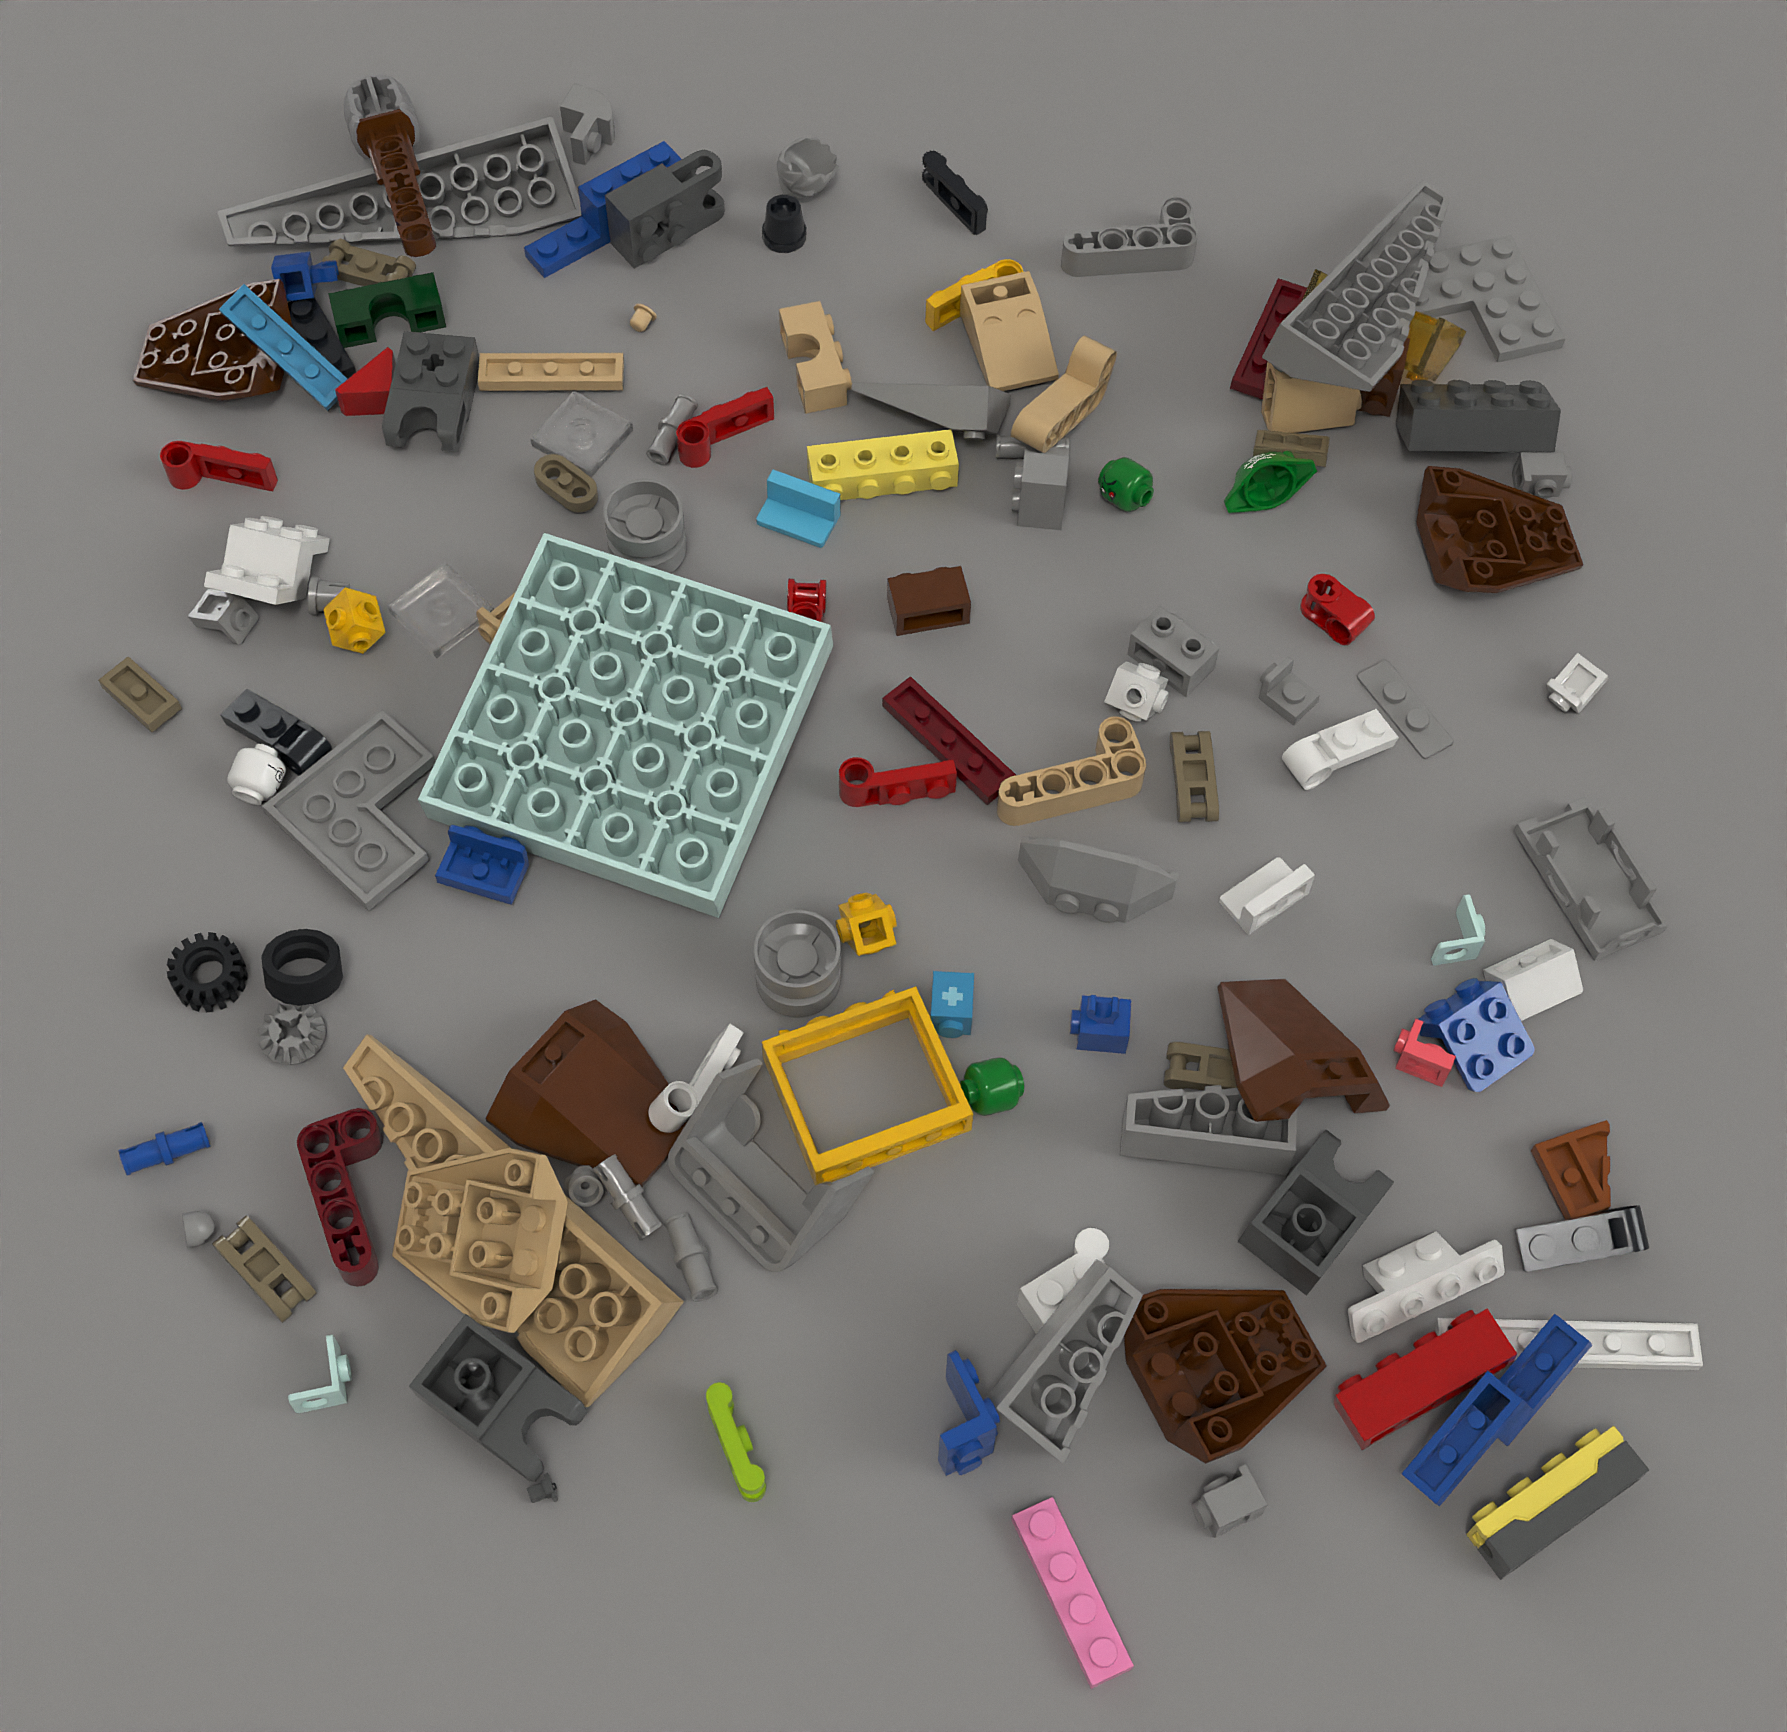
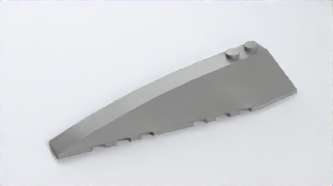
M1421 180L1280 323L1262 358L1271 363L1275 369L1286 373L1292 378L1370 392L1403 353V344L1408 337L1409 325L1416 311L1415 306L1422 292L1429 269L1428 264L1435 250L1434 245L1439 237V229L1444 221L1450 197L1424 180Z

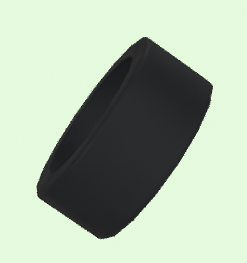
M298 929L278 935L266 945L261 956L265 988L273 998L285 1004L302 1006L318 1003L329 998L339 988L343 979L338 944L331 936L318 930ZM312 958L326 963L319 971L310 975L292 976L278 971L286 963L295 959Z

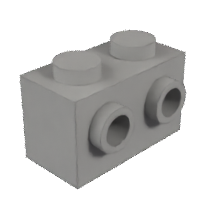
M1159 606L1131 633L1127 655L1138 663L1149 664L1161 671L1159 675L1168 679L1167 684L1187 697L1215 669L1219 648L1215 646L1209 637L1197 633L1186 625L1180 616L1170 613Z

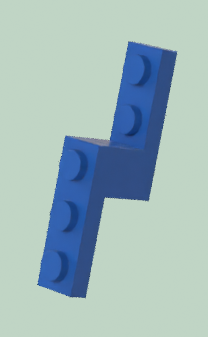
M663 141L578 186L582 216L525 246V257L546 278L610 243L605 195L662 163L669 167L680 161L681 158Z
M1554 1314L1500 1379L1496 1378L1489 1371L1485 1373L1402 1472V1475L1440 1507L1497 1438L1507 1447L1592 1347V1343Z

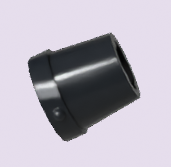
M783 194L774 196L768 201L766 206L765 222L762 226L764 244L770 250L778 253H790L798 250L804 245L807 235L801 205L793 196Z

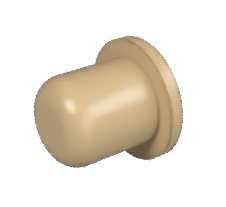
M637 303L634 306L635 313L630 320V326L638 332H643L650 321H655L657 315L649 307Z

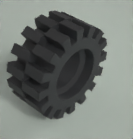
M208 932V939L206 940L202 933L194 934L196 942L190 943L188 938L182 940L184 949L180 950L177 947L173 949L172 954L175 959L168 958L167 966L170 971H166L167 978L181 1003L186 1007L189 1004L192 1010L198 1012L201 1006H203L206 1013L213 1012L214 1004H218L220 1010L227 1008L224 1001L227 998L234 1003L239 998L236 990L243 992L246 987L243 980H248V973L245 969L246 965L234 942L230 943L228 937L224 935L218 939L216 933ZM209 961H217L222 964V973L215 980L204 984H198L193 981L192 974L201 964Z

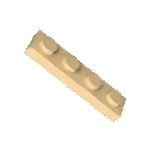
M480 353L479 391L623 390V353Z

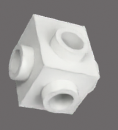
M1126 661L1117 668L1104 702L1121 709L1119 713L1125 718L1133 721L1147 720L1155 712H1162L1169 697V692L1164 690L1168 679L1160 676L1161 671L1154 666L1145 663H1139L1136 666Z

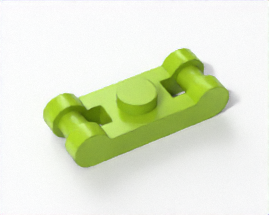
M714 1383L709 1386L706 1392L710 1418L740 1495L747 1502H757L763 1498L766 1492L764 1472L759 1466L751 1464L747 1456V1452L752 1451L753 1446L744 1424L736 1427L733 1420L734 1403L732 1390L725 1383Z

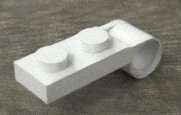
M1375 709L1295 742L1283 753L1282 760L1305 790H1310L1323 783L1334 770L1393 747L1399 737L1379 711Z
M729 1024L712 1043L690 1083L688 1084L683 1081L672 1082L651 1103L648 1111L651 1123L658 1130L666 1133L675 1132L691 1117L716 1074L722 1072L723 1069H730L741 1052L736 1045L744 1032ZM669 1102L673 1103L678 1108L679 1112L675 1111L670 1106Z

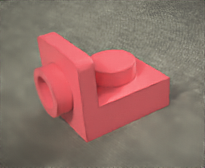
M1415 1019L1410 1031L1402 1028L1393 1050L1400 1054L1395 1069L1442 1087L1451 1071L1456 1056L1447 1053L1436 1044H1424L1417 1041L1424 1021Z

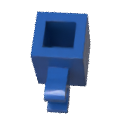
M310 251L277 255L274 257L271 266L273 279H281L284 283L287 301L314 298L317 283L338 281L337 261H325L313 265Z
M1082 995L1079 1010H1072L1070 1021V1034L1077 1035L1076 1050L1126 1054L1130 1036L1131 999Z

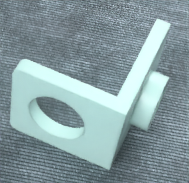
M1470 894L1463 895L1456 910V916L1464 939L1439 943L1431 958L1433 965L1477 958L1485 942V923L1481 914H1476ZM1464 948L1463 950L1457 953L1446 954L1451 950Z
M333 1334L326 1336L332 1385L288 1395L289 1404L296 1413L347 1403L345 1382L352 1380L350 1362L347 1354L341 1355L340 1346ZM322 1398V1399L315 1400V1401H307V1400H310V1399Z

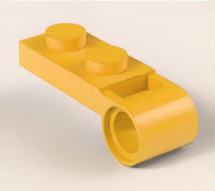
M1003 259L971 275H965L957 283L944 290L936 291L926 299L925 323L934 332L961 317V285L1023 272L1022 266L1014 260Z

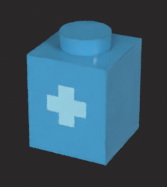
M933 971L930 1019L940 1036L957 1038L962 1035H971L974 973Z

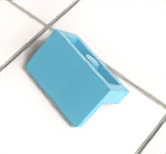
M773 469L767 479L768 498L756 518L757 525L819 548L824 547L840 517V493Z

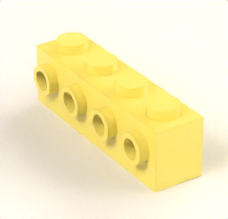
M952 429L807 446V469L810 483L840 493V500L870 499L881 495L909 494L915 491L932 489L944 490L949 487L958 486L959 463Z

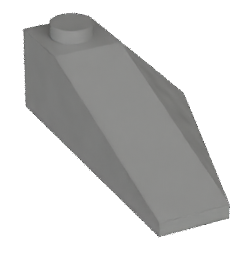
M852 382L851 390L952 430L964 433L963 439L985 440V434H998L1011 399V394L991 386Z

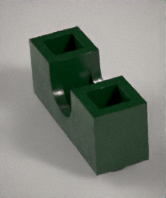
M434 272L328 293L338 337L344 348L377 342L375 336L376 325L382 319L391 316L405 319L410 326L411 332L422 333L446 328Z

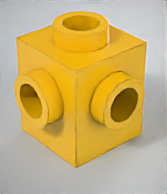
M345 587L323 609L332 646L364 654L386 633L377 597Z
M856 894L851 896L847 903L838 905L841 919L835 920L839 938L842 943L847 942L857 956L877 953L886 947L896 945L893 928L897 927L894 911L890 904L885 905L877 894Z

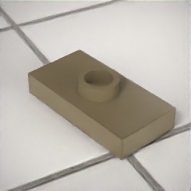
M1257 430L1253 456L1272 451L1281 453L1291 451L1295 458L1311 459L1314 461L1315 466L1326 467L1330 437Z

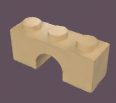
M821 301L779 309L780 334L788 359L796 357L812 358L809 361L796 363L797 389L805 414L846 406L847 390H851L852 381L848 368L842 369L841 366L843 353L840 342H834L832 335H834V325L831 315L824 314Z

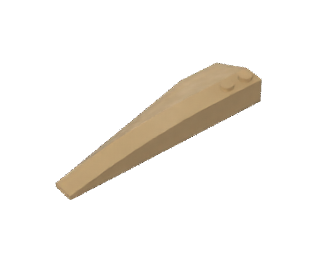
M367 1034L343 1067L368 1108L375 1111L385 1127L382 1129L390 1142L396 1143L406 1159L404 1164L408 1170L511 1148L372 1035ZM565 1195L568 1205L553 1289L516 1330L519 1334L516 1338L523 1349L567 1391L578 1398L585 1407H589L661 1334L684 1301Z

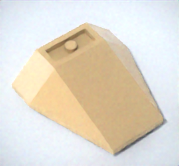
M506 1148L408 1170L392 1256L462 1313L467 1314L480 1325L514 1333L553 1289L568 1201L547 1156L519 1149Z

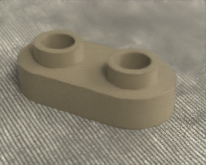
M549 454L541 457L535 463L534 475L536 484L565 508L573 512H586L596 505L598 501L596 482L565 457ZM553 476H557V477H558V478H556V479H549L550 477H553Z

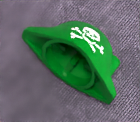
M1276 451L1265 452L1248 459L1237 470L1235 483L1224 500L1228 513L1268 510L1285 503L1317 472L1314 461L1311 459L1295 458L1291 451H1284L1283 453Z

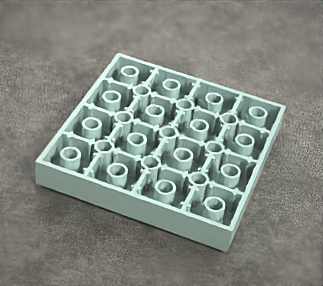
M544 533L418 801L429 819L449 826H473L485 834L497 838L511 837L525 846L528 853L719 918L833 648L831 625Z

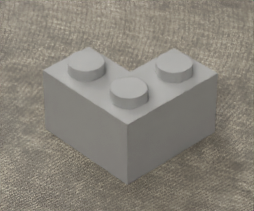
M1026 445L1024 459H1017L1011 510L1019 511L1017 526L1061 530L1070 449L1052 447L1046 453H1042Z

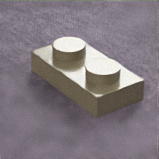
M129 656L98 680L102 689L150 732H154L182 709L179 701Z

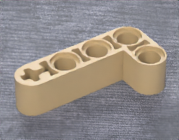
M1085 335L1082 336L1072 351L1065 374L1022 409L1013 424L1011 437L1042 453L1050 450L1099 405L1107 389L1117 352Z
M1118 716L1105 719L1100 724L1095 749L1096 756L1005 779L1001 783L998 792L997 815L1000 820L1007 825L1020 826L1136 796L1141 791L1146 760L1130 722ZM1110 739H1115V740L1120 741V743H1113V742H1110L1109 740H1110ZM1127 771L1131 772L1133 775L1127 776L1123 775L1120 772ZM1090 780L1095 782L1096 784L1089 785L1084 783L1083 781ZM1047 790H1056V791H1058L1059 793H1058V794H1050V793H1048V792H1046V791H1047Z

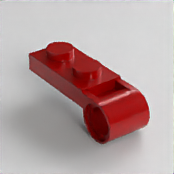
M768 387L747 392L742 397L724 404L715 405L709 410L702 412L701 415L682 422L676 432L680 461L687 467H702L711 458L712 444L774 420V399Z
M172 441L166 444L160 452V459L170 484L181 490L196 486L202 477L272 492L278 481L271 458L259 453L249 454L231 450L221 445L212 446L202 443L199 445L185 441Z
M853 757L845 760L839 768V796L846 805L851 807L874 804L902 805L910 800L925 797L938 799L949 793L956 792L957 771L954 760L875 773L869 761L864 758ZM852 780H860L864 783L855 785L849 782Z

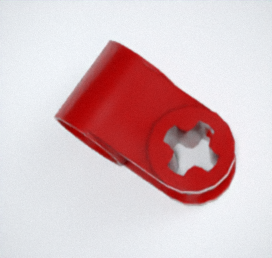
M1323 573L1316 574L1308 582V594L1301 600L1300 610L1308 620L1328 633L1337 643L1349 645L1375 620V613L1371 605L1342 585L1335 577ZM1330 586V591L1326 594L1327 588ZM1315 602L1314 609L1311 610L1312 603Z
M788 579L787 611L823 622L824 613L826 612V580H820L819 583H797L795 579Z

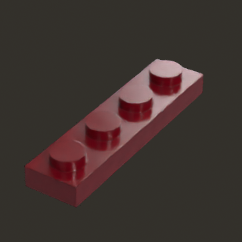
M1277 279L1232 378L1230 389L1263 400L1268 361L1262 358L1280 323L1310 294V288L1283 279Z
M911 676L882 698V706L941 762L954 760L957 777L986 805L998 797L1000 785L1005 779L1016 776L1008 766Z

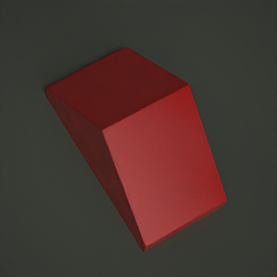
M389 347L384 349L335 389L341 413L345 416L384 414L396 366L393 350Z

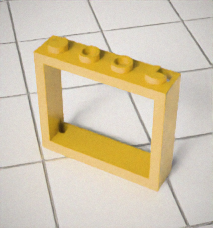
M916 986L896 994L894 990L889 991L882 999L868 1004L866 1002L855 1003L846 1008L843 1013L831 1017H816L810 1020L806 1026L792 1031L787 1029L778 1031V1036L762 1041L764 1063L815 1186L822 1182H834L868 1166L870 1168L972 1130L973 1112ZM909 1018L948 1107L818 1154L781 1064Z

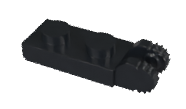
M934 150L926 151L924 156H922V165L926 168L922 172V181L926 183V186L973 235H978L985 231L988 212L985 200L980 195H976L966 185L964 179L947 166V159L943 155L941 156V153Z

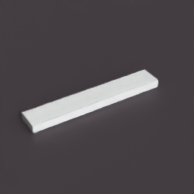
M1437 1318L1435 1322V1332L1439 1336L1452 1329L1453 1327L1450 1323L1455 1318ZM1495 1319L1517 1352L1515 1360L1549 1321ZM1565 1321L1592 1343V1347L1574 1368L1699 1370L1703 1366L1698 1324Z

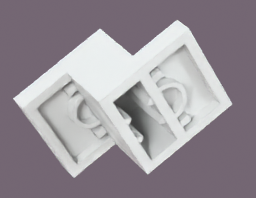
M260 516V520L245 518L244 523L230 524L224 563L220 570L206 572L204 587L274 605L306 599L313 555L327 553L330 538L317 535L318 529L310 526L295 525V528L282 526L283 520L274 517Z

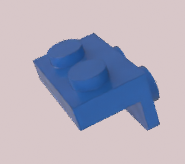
M451 825L448 830L450 844L435 874L437 883L512 905L529 867L525 846L511 837L497 838L490 836L473 826L460 827Z

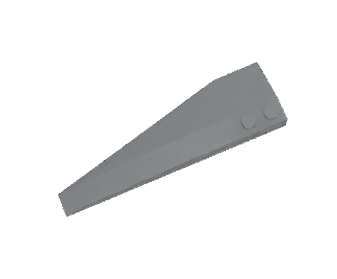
M553 116L415 154L420 169V174L416 176L435 238L522 235L582 216L579 195ZM373 167L217 211L228 246L330 243L340 238L347 242L401 240L385 185L377 183Z

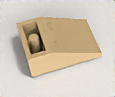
M1029 271L961 285L960 316L987 386L1007 391L1059 378L1041 300Z

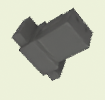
M548 1473L544 1474L545 1479L541 1480V1483L527 1488L532 1503L551 1497L554 1502L558 1501L555 1492L557 1486L555 1483H552Z

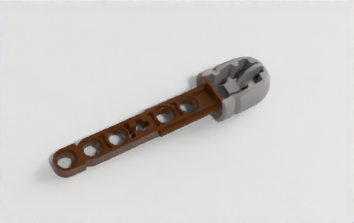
M367 75L351 84L344 98V114L351 141L359 155L364 159H371L377 183L385 185L404 252L411 257L425 256L434 251L436 240L416 176L420 174V169L413 147L417 146L420 139L419 123L411 99L401 83L388 75Z

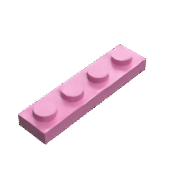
M1051 1497L1012 1515L1011 1520L1090 1688L1092 1689L1132 1670L1134 1665L1054 1498Z

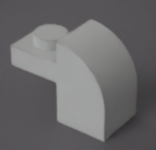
M574 83L560 105L563 131L572 133L570 140L573 162L586 165L592 154L598 152L601 143L613 145L615 140L613 111L609 99L603 93Z

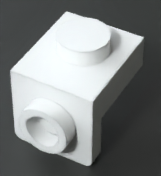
M1577 653L1556 679L1551 678L1546 684L1548 691L1551 693L1548 698L1561 710L1567 712L1571 708L1579 714L1609 679L1608 675Z

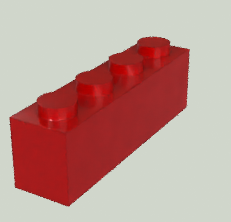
M1488 1308L1478 1314H1475L1473 1310H1469L1459 1315L1450 1323L1453 1327L1452 1329L1439 1336L1435 1331L1424 1335L1413 1343L1415 1350L1403 1357H1400L1398 1353H1393L1375 1365L1378 1371L1364 1379L1360 1374L1354 1375L1337 1387L1339 1393L1335 1395L1333 1405L1361 1450L1474 1387L1487 1371L1494 1375L1513 1364L1517 1352Z

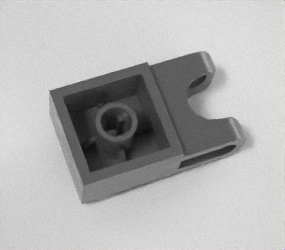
M699 150L669 167L662 163L605 195L610 243L634 269L646 262L652 261L670 248L682 244L686 239L716 223L724 216V200L712 189L722 178L720 158L711 151ZM701 166L711 167L710 169H707L699 174H696L697 169ZM707 204L712 205L713 207L704 208L703 205Z
M404 331L382 422L386 446L404 447L413 432L418 429L430 428L437 431L438 437L442 442V451H459L465 424L469 420L478 379L479 354L475 337Z
M1328 1130L1321 1134L1238 1240L1241 1245L1306 1296L1394 1183L1393 1180L1380 1170H1376L1364 1182L1352 1183L1343 1179L1335 1170L1333 1160L1337 1149L1341 1145V1140Z
M467 1314L463 1316L409 1385L418 1398L531 1482L537 1481L544 1471V1465L539 1456L527 1446L526 1434L530 1425L540 1417L553 1416L569 1425L576 1426L588 1413L584 1404L578 1398ZM483 1373L486 1374L483 1377L484 1383L479 1388L469 1389L470 1385L467 1379L471 1375L479 1378Z

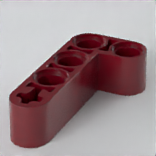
M362 1108L351 1109L311 1123L304 1127L297 1137V1148L333 1262L343 1280L349 1285L356 1287L365 1286L372 1282L377 1276L379 1269L376 1253L347 1167L376 1155L383 1144V1136L375 1117L371 1112ZM359 1129H370L365 1137L361 1139L352 1138V1135ZM320 1143L329 1144L325 1151L317 1154L311 1153L316 1145ZM341 1180L339 1186L334 1190H322L327 1182ZM341 1218H353L351 1224L346 1228H334L337 1221ZM354 1246L359 1254L360 1262L353 1266L348 1248Z

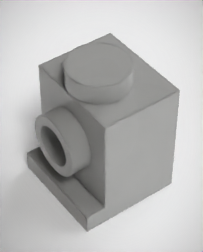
M1564 451L1520 452L1512 471L1514 488L1541 498L1559 497L1562 488H1570L1572 482V469L1570 466H1566Z
M1247 1464L1238 1467L1232 1481L1227 1476H1224L1206 1485L1203 1488L1205 1494L1202 1495L1199 1501L1192 1503V1509L1200 1526L1203 1529L1209 1527L1213 1537L1216 1538L1262 1516L1268 1504Z

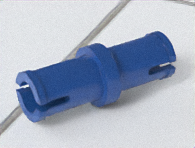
M199 1122L196 1125L165 1135L164 1131L155 1134V1139L126 1149H120L118 1152L125 1173L128 1176L133 1172L162 1162L166 1166L174 1163V1158L211 1146L202 1122Z

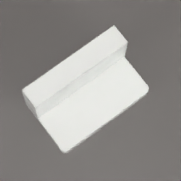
M1277 857L1221 895L1219 903L1240 927L1250 935L1309 894L1315 874L1305 864L1292 871L1281 858Z
M1549 939L1483 969L1486 981L1502 983L1521 1021L1583 992L1574 949L1553 939Z

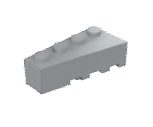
M1221 1085L1205 1086L1204 1091L1195 1092L1173 1089L1129 1093L1122 1118L1120 1155L1288 1176L1296 1153L1297 1109L1289 1119L1255 1122L1237 1088L1222 1089Z
M1096 1259L986 1398H990L997 1410L1064 1464L1071 1449L1069 1446L1078 1428L1081 1429L1088 1414L1086 1410L1097 1386H1101L1107 1374L1106 1367L1115 1348L1119 1347L1143 1294L1110 1266Z

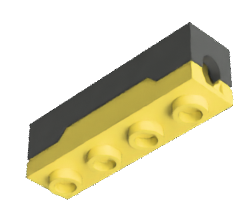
M1612 1426L1603 1434H1600L1596 1428L1575 1443L1579 1451L1569 1458H1566L1562 1452L1541 1467L1545 1473L1534 1483H1532L1529 1477L1524 1478L1506 1492L1511 1498L1500 1507H1497L1494 1501H1492L1472 1516L1476 1524L1466 1535L1473 1545L1478 1547V1551L1500 1580L1638 1482L1649 1471L1648 1467L1628 1442L1623 1440L1624 1437L1615 1426Z

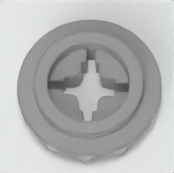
M279 1003L275 1011L270 1014L265 1013L264 1022L261 1027L257 1028L259 1045L264 1054L272 1061L285 1065L298 1064L310 1059L321 1048L325 1038V1025L322 1017L312 1006H284ZM298 1024L297 1029L302 1039L291 1035L284 1039L285 1035L280 1026L292 1028Z

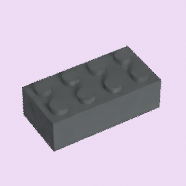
M1414 380L1412 384H1400L1396 426L1409 451L1555 452L1561 410L1546 387L1537 381L1526 380L1520 382V385H1506V383L1497 380H1488L1484 384H1470L1463 380H1451L1448 384H1434L1428 380Z

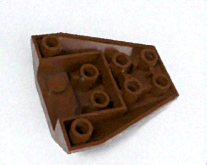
M281 279L246 284L252 292L292 327L284 283ZM237 288L149 325L133 382L137 386L223 401L279 391L284 371L219 311V308L239 289Z
M1428 466L1425 469L1416 523L1436 583L1465 592L1500 593L1579 570L1584 565L1562 505L1460 468Z
M1286 979L1220 982L1217 988L1236 1086L1255 1122L1289 1119L1305 1098L1344 1095L1354 1113L1386 1111L1390 1107L1377 1078L1361 1050Z
M596 999L562 1013L509 1070L485 1118L487 1123L517 1146L578 1167L588 1165L593 1169L616 1154L617 1159L635 1186L640 1184L641 1187L646 1184L668 1159L672 1146L688 1122L687 1120L680 1129L671 1133L662 1132L651 1123L648 1114L649 1107L669 1083L628 1023ZM669 1102L670 1106L675 1111L679 1112L678 1108L673 1103Z
M1159 1289L1142 1296L1124 1335L1126 1364L1166 1440L1205 1464L1244 1448L1327 1367L1284 1290Z

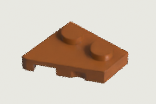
M1607 1120L1537 1143L1531 1149L1565 1219L1601 1213L1611 1207V1189L1608 1185L1610 1156H1607V1136L1610 1133V1124Z

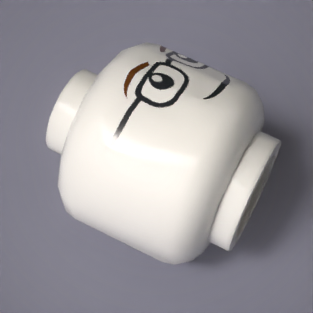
M256 744L255 748L240 749L227 777V782L233 789L232 794L236 798L253 805H261L262 801H269L274 797L286 772L284 763L277 758L279 753L264 744Z

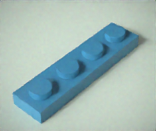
M245 284L219 308L223 316L327 411L338 401L335 389L344 383L347 378Z

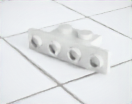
M1436 1231L1362 1265L1364 1278L1378 1294L1348 1308L1351 1336L1357 1343L1363 1342L1503 1276L1505 1270L1502 1245L1497 1240H1492L1459 1255Z

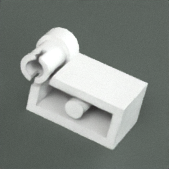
M1096 1228L1082 1230L1075 1239L1074 1256L1020 1288L1017 1306L1036 1334L1096 1259L1105 1263L1104 1260L1109 1251V1240L1101 1230Z

